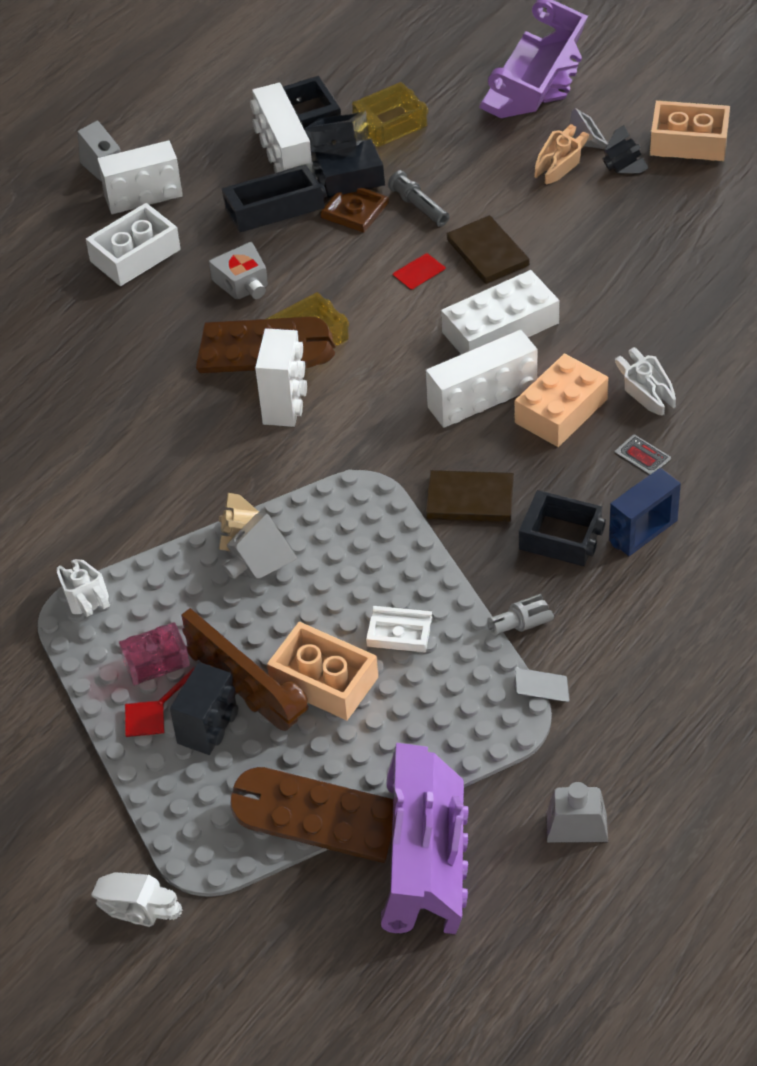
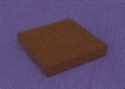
M358 188L357 192L343 195L342 192H339L321 210V218L364 233L388 205L389 197L364 188Z

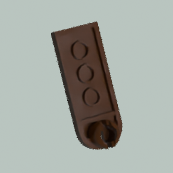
M317 317L205 322L196 369L199 373L256 371L255 367L265 329L297 331L298 341L303 343L301 361L305 362V368L329 362L335 355L333 348H336V345L332 340V333L327 324Z
M191 608L181 614L184 627L182 632L186 637V651L194 661L199 660L203 664L231 673L235 695L241 696L251 711L255 713L258 711L275 727L282 731H287L297 723L298 717L309 709L307 704L308 698L297 684L288 681L280 685Z
M266 767L251 768L237 778L233 787V793L231 794L230 807L234 818L243 827L252 831L385 863L392 836L393 799ZM251 794L256 796L258 799L246 797L244 795Z

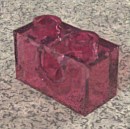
M175 622L119 641L122 659L134 686L190 666L187 648Z

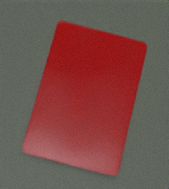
M425 253L394 272L393 276L408 288L414 289L445 270L446 267L431 255Z

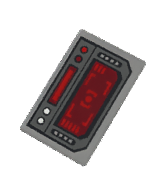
M632 435L615 450V453L649 474L661 468L671 459L669 455L636 435Z

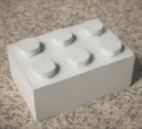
M170 141L97 158L104 196L111 215L138 208L145 203L151 205L183 196L178 162Z
M147 203L86 238L90 262L119 286L124 285L181 250L177 227Z
M265 329L255 367L264 425L295 427L297 416L302 415L303 401L301 397L306 396L307 380H303L305 374V362L301 361L303 343L298 341V332L295 330Z

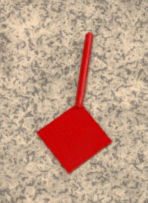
M194 668L158 701L125 704L126 737L165 733L164 703L186 683Z

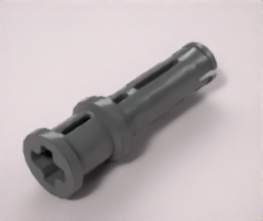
M397 171L390 177L388 181L389 189L398 192L404 202L413 203L439 227L444 226L450 218L449 213L421 191L420 185L409 180L404 171Z

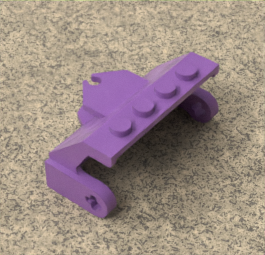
M537 0L532 7L534 17L553 27L556 31L544 38L526 31L505 66L494 69L488 78L490 90L482 100L479 108L499 118L535 112L541 102L546 103L565 99L570 91L569 85L572 82L569 76H576L578 62H581L582 59L576 43L582 34L588 16L554 0ZM542 7L547 8V9H546V12H547V13L543 12V8H542ZM558 89H563L566 93H562Z
M396 743L386 781V788L394 794L390 893L385 908L381 913V927L392 933L408 932L414 927L419 910L427 909L446 919L444 933L456 934L462 920V908L466 907L468 896L467 889L462 888L463 880H466L468 861L463 860V852H466L468 845V833H463V825H466L468 820V806H463L464 780L435 753L428 752L427 746Z

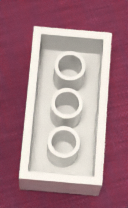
M281 83L252 89L254 100H250L253 114L256 116V119L252 120L256 134L260 133L262 147H267V156L270 163L274 162L275 173L305 164L312 173L310 140Z
M529 270L442 309V333L461 355L518 330H522L527 337H530L559 323V300Z
M518 330L426 369L428 409L442 427L445 428L521 395L537 380L538 349L522 330Z

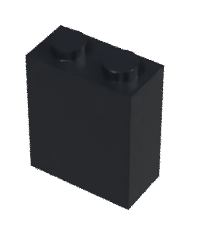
M372 139L364 140L359 145L314 152L315 161H312V169L317 175L318 183L324 185L328 198L333 197L339 192H342L343 195L357 192L358 188L371 189L385 186L383 163Z

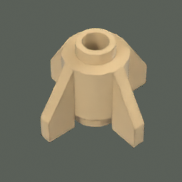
M234 493L227 494L225 507L232 508L231 511L224 510L223 516H219L221 532L228 534V536L221 535L219 550L230 551L227 544L259 512L241 495Z

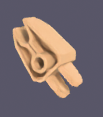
M572 124L563 132L560 130L553 131L538 155L534 177L537 178L547 171L545 174V184L560 180L580 163L581 148L587 142L589 134L583 131L576 139L572 138L576 131V127Z

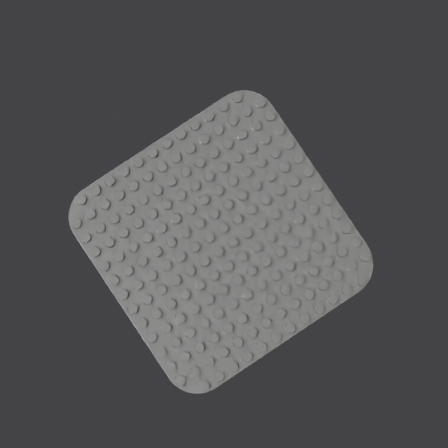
M350 469L255 506L254 508L259 512L268 513L297 557L291 563L259 579L249 578L245 572L235 579H231L226 574L223 565L234 556L231 551L219 550L221 535L228 536V534L221 532V522L218 521L98 570L102 574L109 595L108 601L110 606L105 609L99 605L93 610V614L88 617L84 613L72 614L62 586L49 597L42 607L38 618V633L42 646L157 870L169 884L183 892L197 896H220L233 893L328 850L252 831L236 821L230 807L231 794L233 793V787L237 778L251 768H271L393 799L394 794L386 788V781L396 743L427 746L428 752L435 753L464 780L465 788L529 758L543 745L551 727L549 700L517 693L515 668L528 669V667L503 632L496 636L490 633L492 630H495V628L489 630L487 627V619L492 617V615L404 488L386 475L373 471ZM373 606L431 611L432 622L426 653L367 647L366 638L373 614ZM189 608L195 611L267 674V663L298 622H302L377 656L378 679L348 721L307 703L309 709L298 717L297 723L287 731H282L270 723L258 711L256 713L251 711L246 705L245 700L237 694L235 699L239 707L238 714L235 720L227 725L220 745H216L211 754L207 755L177 744L170 707L181 691V687L164 703L165 733L126 737L125 704L158 701L200 662L199 660L194 661L187 653L186 637L182 632L184 627L181 614ZM251 794L244 795L246 797L258 799L256 796Z

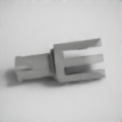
M538 594L511 604L508 612L489 617L487 619V627L489 630L495 628V630L490 632L493 636L513 628L522 632L552 621L554 614L551 610H548L549 606L543 600V596Z

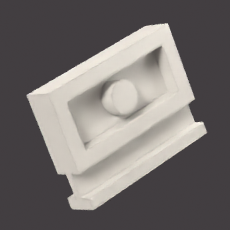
M373 606V614L366 638L367 647L426 653L432 612Z

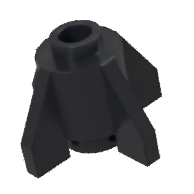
M624 125L616 129L604 150L605 157L602 158L609 171L613 169L616 173H641L648 169V166L643 157L637 160V157L641 155L640 145L636 144L632 138L627 141L625 140L630 135Z

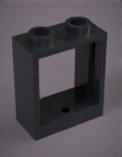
M319 75L283 86L291 105L319 97L325 106L300 115L296 113L304 131L306 127L319 118L341 115L340 106Z
M366 111L319 118L305 128L306 135L310 140L311 153L357 146L370 136Z
M537 490L519 529V550L585 566L588 557H593L595 554L597 535L602 536L605 529L606 519L602 518L603 506ZM545 516L589 527L582 544L538 533Z

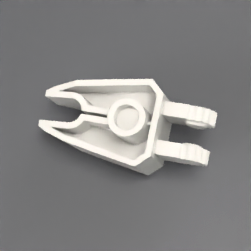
M633 347L628 352L635 364L630 366L621 356L615 359L617 367L625 376V391L647 410L658 415H664L665 406L660 399L664 400L672 408L676 407V397L672 383L655 356L648 355L644 357L637 348Z
M78 559L71 560L73 570L65 569L62 566L57 567V574L72 614L84 613L88 617L93 614V610L99 605L103 609L110 606L108 601L109 595L102 574L87 562Z
M114 872L99 878L91 894L92 897L97 899L96 905L111 917L148 927L154 925L156 918L174 920L180 917L183 911L181 904L178 901L176 902L177 896L175 892L160 887L159 881L150 875Z

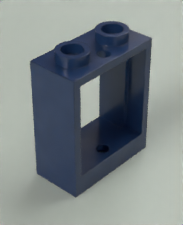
M659 468L611 502L609 541L613 547L631 556L677 522L681 483Z

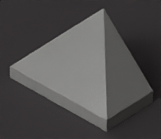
M574 108L569 125L572 124L576 127L572 138L576 139L584 131L589 134L588 140L584 145L585 147L605 149L608 143L592 118Z

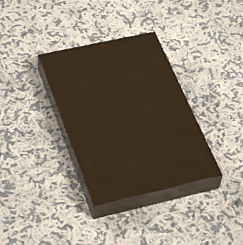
M491 215L447 233L448 242L485 284L530 265L528 256Z
M430 470L427 519L511 522L514 473Z

